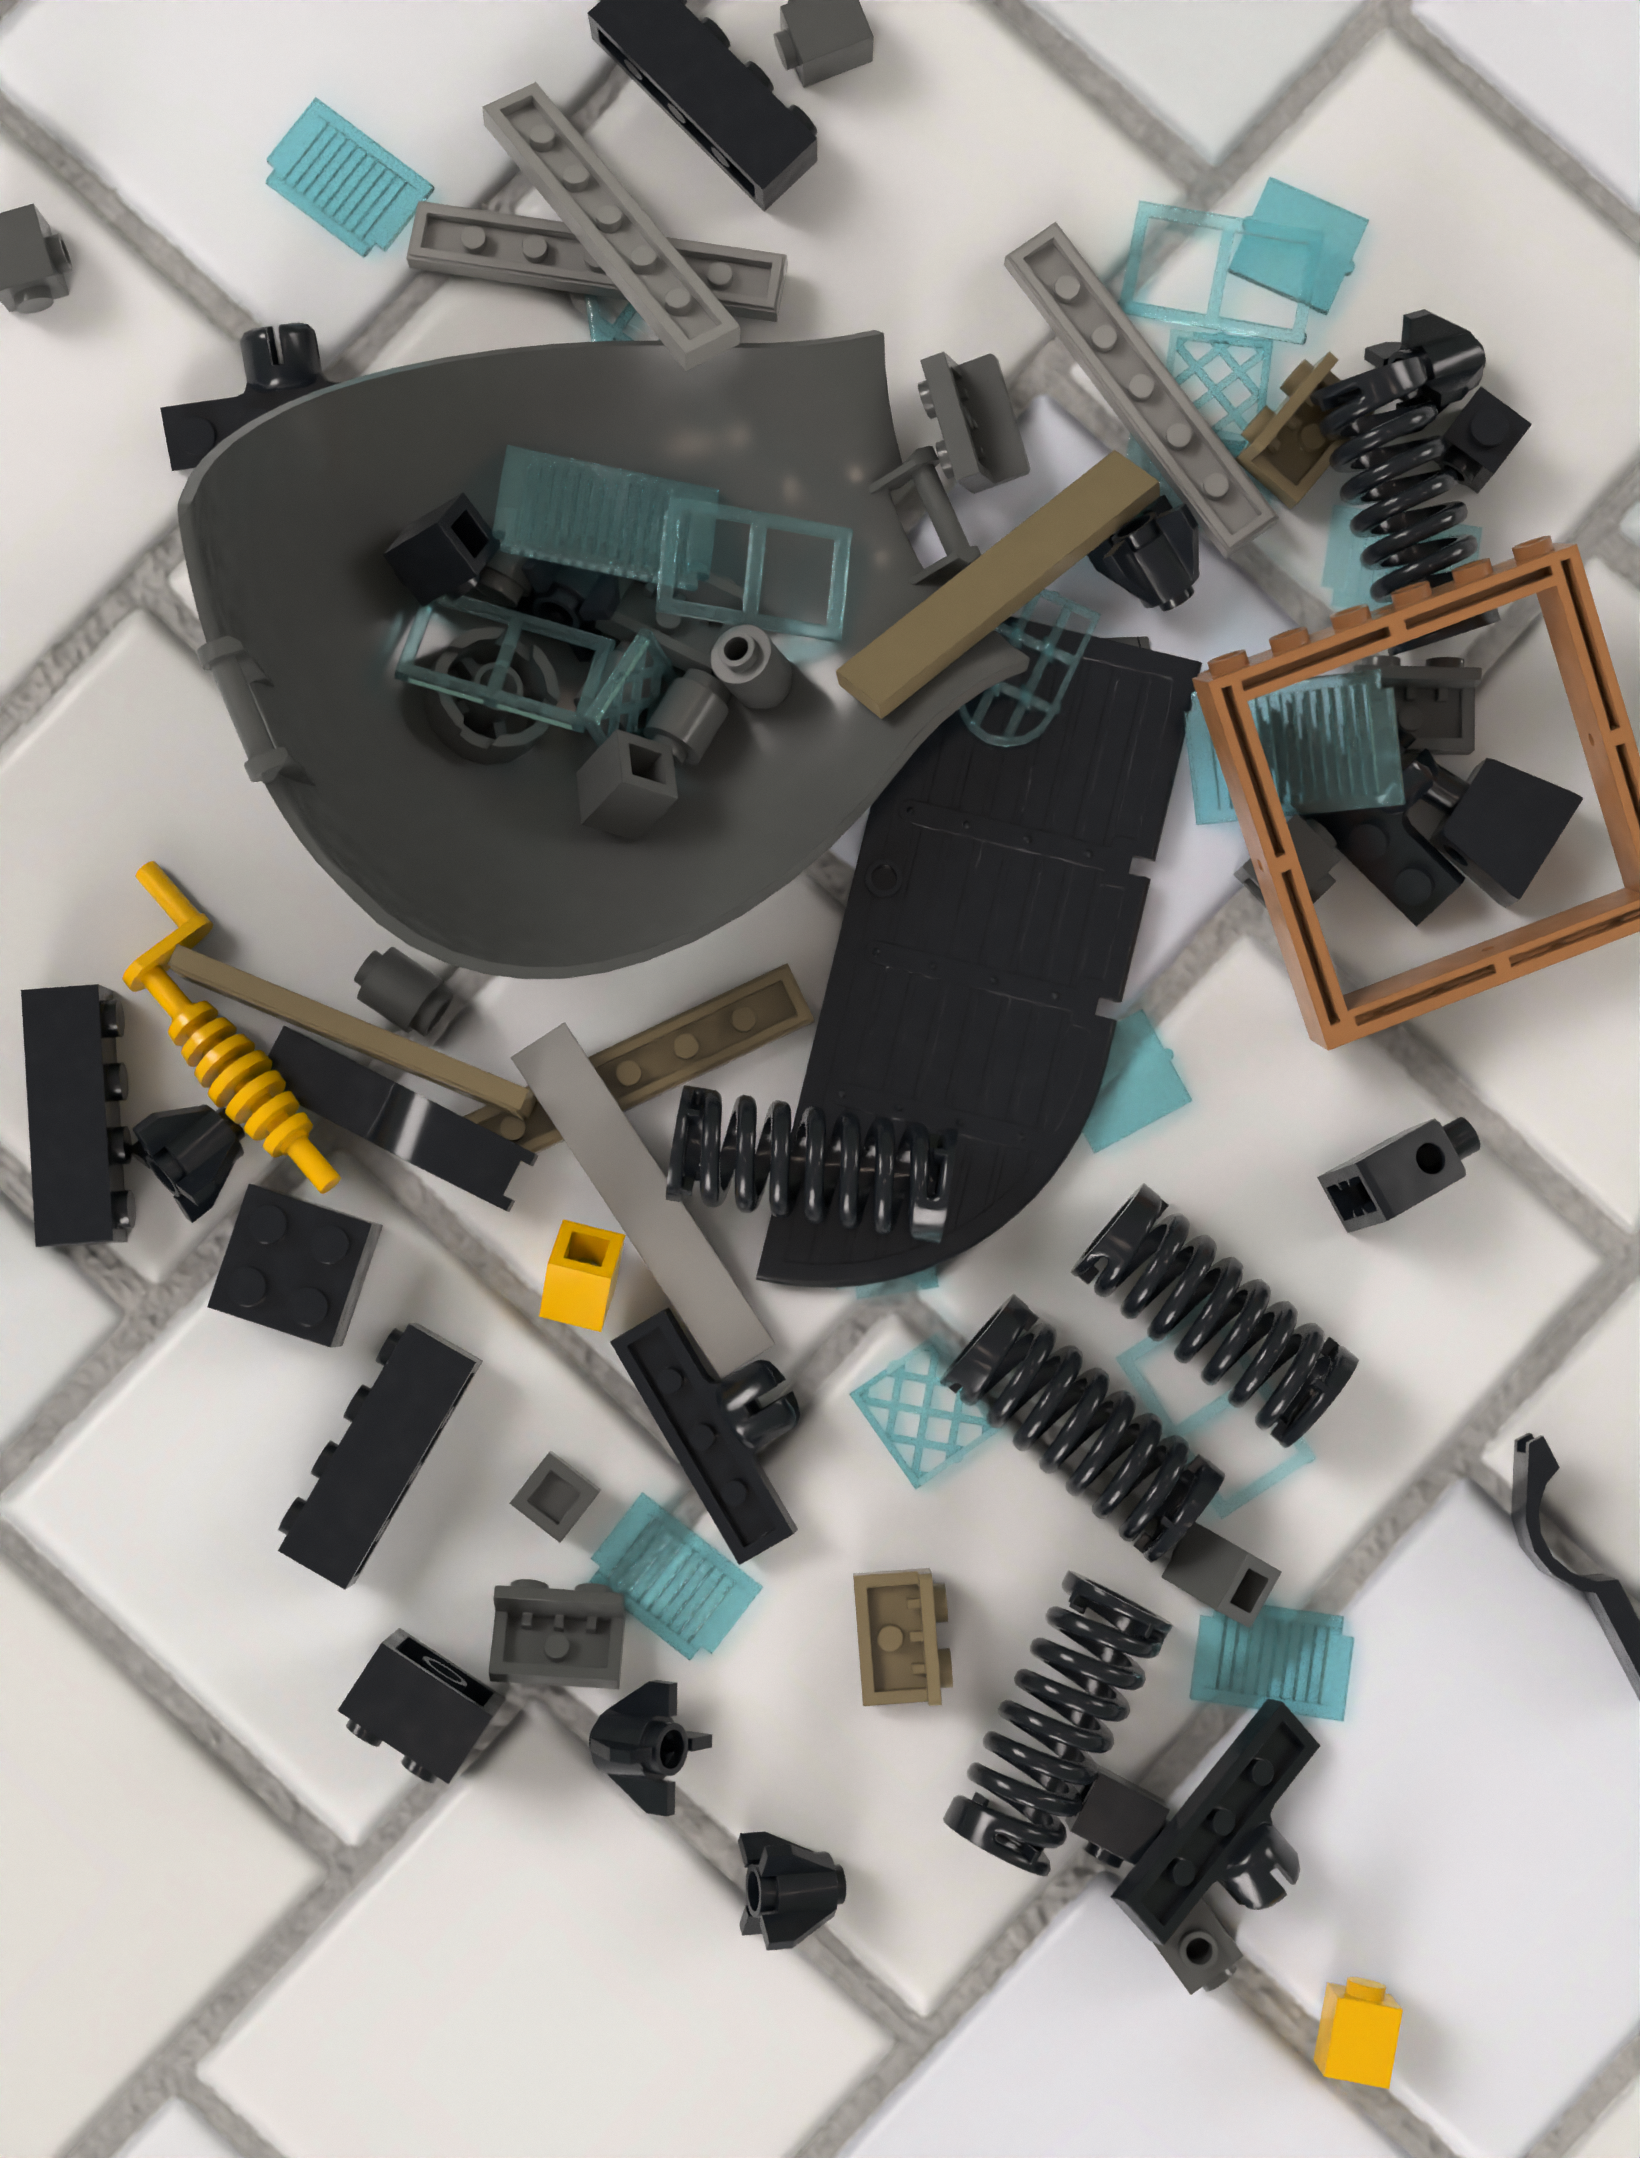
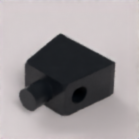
M1486 758L1479 763L1466 781L1437 764L1439 768L1438 780L1420 798L1445 814L1431 835L1430 842L1498 904L1505 908L1512 905L1523 896L1582 802L1583 797L1495 759Z
M1459 1117L1444 1126L1434 1118L1396 1134L1317 1178L1347 1233L1389 1221L1466 1176V1169L1461 1160L1480 1150V1140L1473 1126L1463 1117Z

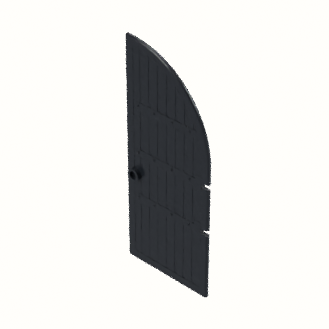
M1012 616L995 628L1006 641L1030 658L1027 671L1007 678L984 690L942 722L917 748L870 807L791 1131L790 1155L805 1109L811 1105L821 1107L826 1117V1155L838 1116L844 1111L854 1112L858 1115L861 1126V1156L870 1125L875 1118L880 1116L892 1120L894 1124L896 1157L903 1133L912 1122L923 1123L927 1126L929 1134L941 1135L947 1128L958 1129L953 1177L940 1244L914 1240L910 1235L908 1215L910 1178L895 1229L888 1235H882L875 1231L873 1224L875 1176L862 1221L857 1228L850 1230L844 1229L839 1221L840 1175L829 1213L824 1222L813 1224L807 1221L804 1213V1174L798 1199L791 1215L782 1219L776 1218L771 1214L756 1280L810 1288L852 1287L885 1282L932 1268L976 1246L1017 1216L1040 1193L1066 1160L1080 1137L1097 1099L1116 1029L1117 1020L1095 1015L1098 1000L1103 998L1115 1003L1122 1002L1150 886V878L1129 874L1132 858L1135 857L1153 862L1156 860L1196 692L1192 678L1197 677L1200 673L1201 662ZM930 1152V1163L934 1152Z

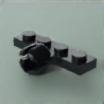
M298 322L279 325V338L284 364L280 363L276 335L272 326L253 328L245 332L240 340L247 380L244 393L236 397L160 407L172 471L196 468L200 461L223 439L248 422L278 406L314 391L341 383L329 381L322 372L316 333L312 327Z
M1286 700L1280 703L1256 728L1275 788L1307 819L1312 818L1326 828L1337 843L1335 847L1416 927L1461 886L1466 878L1411 824L1407 817L1409 809L1433 787L1439 777L1437 762L1427 748L1404 770L1395 762L1417 739L1416 737L1396 726L1385 727L1357 755L1348 758L1340 754Z
M669 1307L610 1341L737 1563L741 1565L793 1535L798 1528L760 1465L757 1454L763 1445L793 1429L801 1416L793 1391L765 1407H762L758 1400V1397L786 1380L782 1373L770 1361L757 1360L724 1380H714L706 1372Z
M1269 1698L1266 1700L1110 1896L1149 1941L1164 1946L1202 1896L1216 1881L1225 1888L1239 1905H1245L1252 1910H1263L1272 1907L1287 1895L1285 1889L1270 1873L1272 1870L1277 1868L1291 1885L1296 1884L1300 1873L1298 1853L1274 1827L1271 1812L1275 1803L1318 1750L1320 1744L1284 1702Z

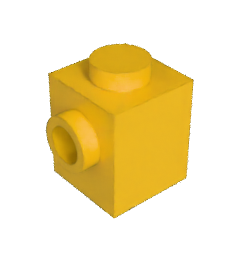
M563 1219L547 1264L539 1317L602 1332L616 1288L625 1235Z
M1348 1977L1346 1986L1327 1982L1313 2059L1324 2077L1389 2089L1403 2009L1391 1994L1385 1993V1985L1359 1977Z

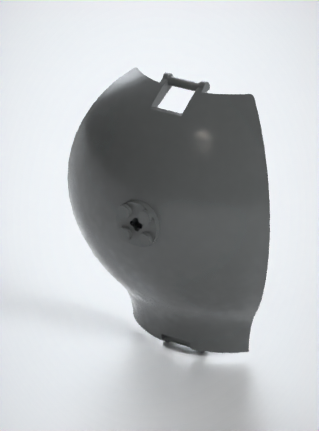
M877 330L806 341L740 343L687 371L684 370L661 340L597 341L507 348L445 357L391 368L314 391L278 406L248 422L223 439L200 461L188 477L178 501V522L186 566L198 616L206 639V643L198 648L197 655L204 670H211L248 758V761L244 763V768L250 781H262L265 784L281 814L310 855L377 924L409 946L451 965L488 975L519 979H566L606 973L661 956L697 941L739 918L789 884L831 848L874 803L917 748L942 722L984 690L1007 678L1027 671L1030 660L1027 655L1011 645L994 629L883 719L879 718L838 684L836 674L838 668L981 556L978 546L969 545L935 467L939 464V459L933 446L916 449L902 463L888 396L884 333ZM911 479H913L947 555L925 569L918 560L903 529L890 491L901 488ZM464 492L491 529L501 511L515 513L517 507L522 506L539 513L552 524L549 532L556 538L557 543L573 538L590 539L600 543L607 549L616 564L618 579L626 568L628 550L635 538L642 539L654 546L666 547L675 552L679 558L711 573H719L729 577L736 585L749 592L743 624L754 625L762 629L789 661L792 669L790 692L782 703L770 709L747 707L740 703L731 693V698L726 704L729 713L697 765L683 764L681 768H674L678 799L669 807L667 813L661 819H658L637 841L581 825L576 772L607 739L593 734L578 721L577 716L580 711L575 706L573 699L606 650H615L621 640L602 632L600 645L590 662H579L566 641L568 634H560L550 630L537 617L534 621H508L503 613L506 606L488 598L474 587L454 601H451L445 594L422 607L408 587L399 581L394 569L383 556L384 552L409 524ZM657 657L655 658L663 667V671L657 678L660 686L629 731V733L646 738L643 733L645 726L675 678H683L686 671ZM716 674L713 675L715 678H717L719 681H721V680L716 676Z

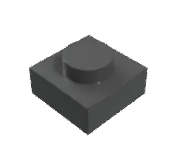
M550 1451L509 1504L561 1543L600 1493L601 1489L554 1452Z

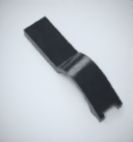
M285 1025L268 1055L272 1061L271 1070L279 1071L286 1082L283 1092L291 1091L300 1106L507 1212H510L515 1201L505 1196L504 1193L521 1161L533 1167L539 1156Z
M1527 1433L1514 1440L1511 1519L1519 1546L1538 1570L1564 1585L1584 1593L1640 1701V1620L1618 1579L1602 1573L1579 1575L1570 1572L1552 1556L1541 1535L1539 1506L1546 1484L1560 1467L1544 1436L1540 1435L1534 1438L1532 1433Z

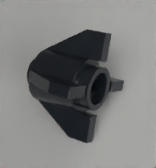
M1426 309L1403 315L1401 342H1384L1366 347L1364 360L1377 368L1405 359L1421 357L1428 378L1426 384L1422 387L1424 394L1406 400L1405 396L1399 398L1403 402L1396 403L1395 410L1430 402L1436 405L1437 416L1449 404L1462 400L1469 391L1479 385L1486 363L1482 344L1469 330ZM1425 425V426H1423V427H1421V428H1419V429H1416V430H1414V431H1412V432H1410V433H1407V434H1405V435H1403V436L1410 435V434H1413V433H1416V432H1420V431H1422L1427 425Z
M1164 494L1153 501L1142 513V516L1123 526L1114 535L1112 534L1087 554L1098 572L1138 597L1145 608L1159 606L1162 611H1168L1187 601L1195 592L1192 585L1200 575L1198 523L1187 504L1185 503L1173 508Z
M567 539L532 551L521 570L532 585L533 591L529 597H522L516 608L506 606L503 611L508 621H534L537 617L550 630L560 634H568L566 641L579 662H590L601 641L602 631L595 628L596 620H610L621 602L616 564L603 545L590 539Z
M202 1104L201 1106L155 1112L132 1128L138 1138V1141L131 1146L133 1157L147 1168H151L160 1182L174 1195L173 1198L182 1213L191 1223L195 1222L213 1207L235 1162L244 1155L243 1147L239 1141L246 1136L240 1124L234 1123L225 1114L226 1108L224 1107L215 1111L208 1105Z
M654 1680L647 1682L609 1707L599 1716L590 1732L589 1748L593 1763L598 1770L606 1773L646 1813L667 1817L675 1815L676 1782L663 1779L666 1776H673L681 1770L686 1761L688 1751L693 1752L712 1748V1734L685 1731L680 1724L675 1723L672 1716H677L678 1683Z
M765 1831L740 1833L738 1844L744 1867L748 1868L746 1874V1898L748 1905H745L739 1923L742 1936L762 1934L767 1951L792 1949L835 1916L837 1905L844 1903L846 1898L844 1870L840 1864L834 1865L832 1857L826 1851L814 1852Z

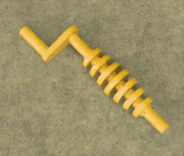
M155 861L146 863L137 871L136 879L179 928L133 961L123 974V982L133 992L146 988L172 1018L168 1035L176 1046L184 1045L181 1055L188 1066H197L194 1075L202 1087H210L208 1097L219 1108L226 1107L225 1114L234 1123H246L244 1132L253 1140L265 1139L262 1147L272 1157L288 1155L321 1194L330 1191L339 1183L341 1176L308 1139L313 1124L305 1112L295 1114L299 1108V1102L291 1091L283 1092L286 1082L279 1071L271 1070V1059L262 1050L254 1051L255 1043L245 1034H236V1026L226 1017L217 1018L218 1010L208 1001L192 1003L166 973L171 968L168 962L176 945L179 944L192 949L208 935L213 928V923L204 913L200 914Z

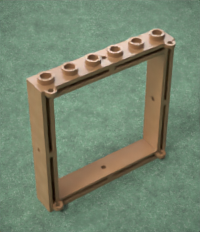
M1542 536L1528 540L1512 547L1514 555L1512 559L1493 566L1491 565L1490 558L1464 564L1451 571L1454 579L1451 582L1432 589L1429 581L1405 586L1390 594L1393 601L1392 604L1371 612L1368 604H1361L1341 610L1330 616L1331 627L1312 634L1308 633L1307 627L1285 631L1269 639L1271 649L1251 657H1247L1246 650H1237L1221 655L1207 662L1208 670L1192 678L1309 1038L1328 1051L1640 932V755L1577 544L1552 543L1551 536ZM1536 593L1625 888L1342 995L1247 701Z

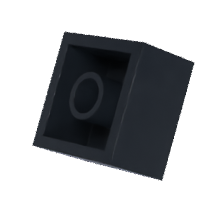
M248 1184L207 1307L330 1348L343 1346L383 1225L265 1186Z
M399 1628L380 1644L337 1711L349 1718L346 1724L347 1729L364 1742L379 1747L382 1741L405 1755L401 1763L415 1776L429 1783H435L436 1779L440 1778L449 1784L473 1751L506 1698Z

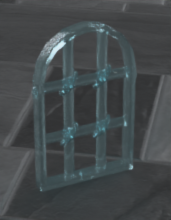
M1044 589L1026 603L1017 624L1012 622L1010 627L1001 623L996 627L995 630L1010 637L1008 642L1015 648L1018 647L1020 649L1023 643L1040 651L1041 655L1026 686L1024 684L1021 685V690L1001 681L985 690L973 718H971L966 710L965 704L959 708V714L968 729L986 743L1003 747L1023 745L1041 735L1054 718V715L1058 714L1061 710V700L1101 614L1061 596L1056 591ZM1040 597L1062 606V610L1049 637L1045 636L1043 641L1024 633ZM1072 611L1092 620L1075 656L1055 647ZM1055 658L1071 666L1053 704L1034 696L1033 693L1048 661L1053 663ZM1000 691L1019 700L1002 737L988 734L980 728V724L994 695L998 697ZM1031 706L1048 713L1037 728L1024 736L1013 737L1026 709L1030 711Z

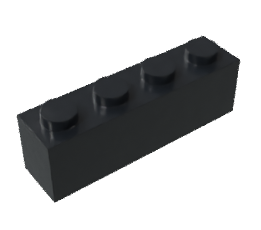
M601 0L587 13L592 39L764 212L817 162L816 135L818 132L807 114L796 105H791L787 108L772 93L774 86L764 71L752 61H748L744 65L728 49L731 45L722 29L708 17L700 21L685 6L687 0Z
M99 984L21 990L35 1246L57 1248L128 1242L127 1228H134L136 1206L133 1192L125 1190L123 1165L131 1163L132 1141L129 1128L121 1126L119 1101H126L128 1097L127 1070L123 1062L117 1063L116 1037H123L125 1029L122 1003L120 999H113V990Z
M418 1323L408 1324L404 1333L396 1328L390 1333L376 1358V1362L384 1367L372 1388H369L362 1384L357 1390L343 1418L352 1423L340 1444L338 1445L330 1440L324 1447L311 1471L313 1476L319 1478L307 1501L300 1497L294 1500L278 1528V1531L286 1535L278 1549L280 1553L344 1590L356 1583L483 1360Z

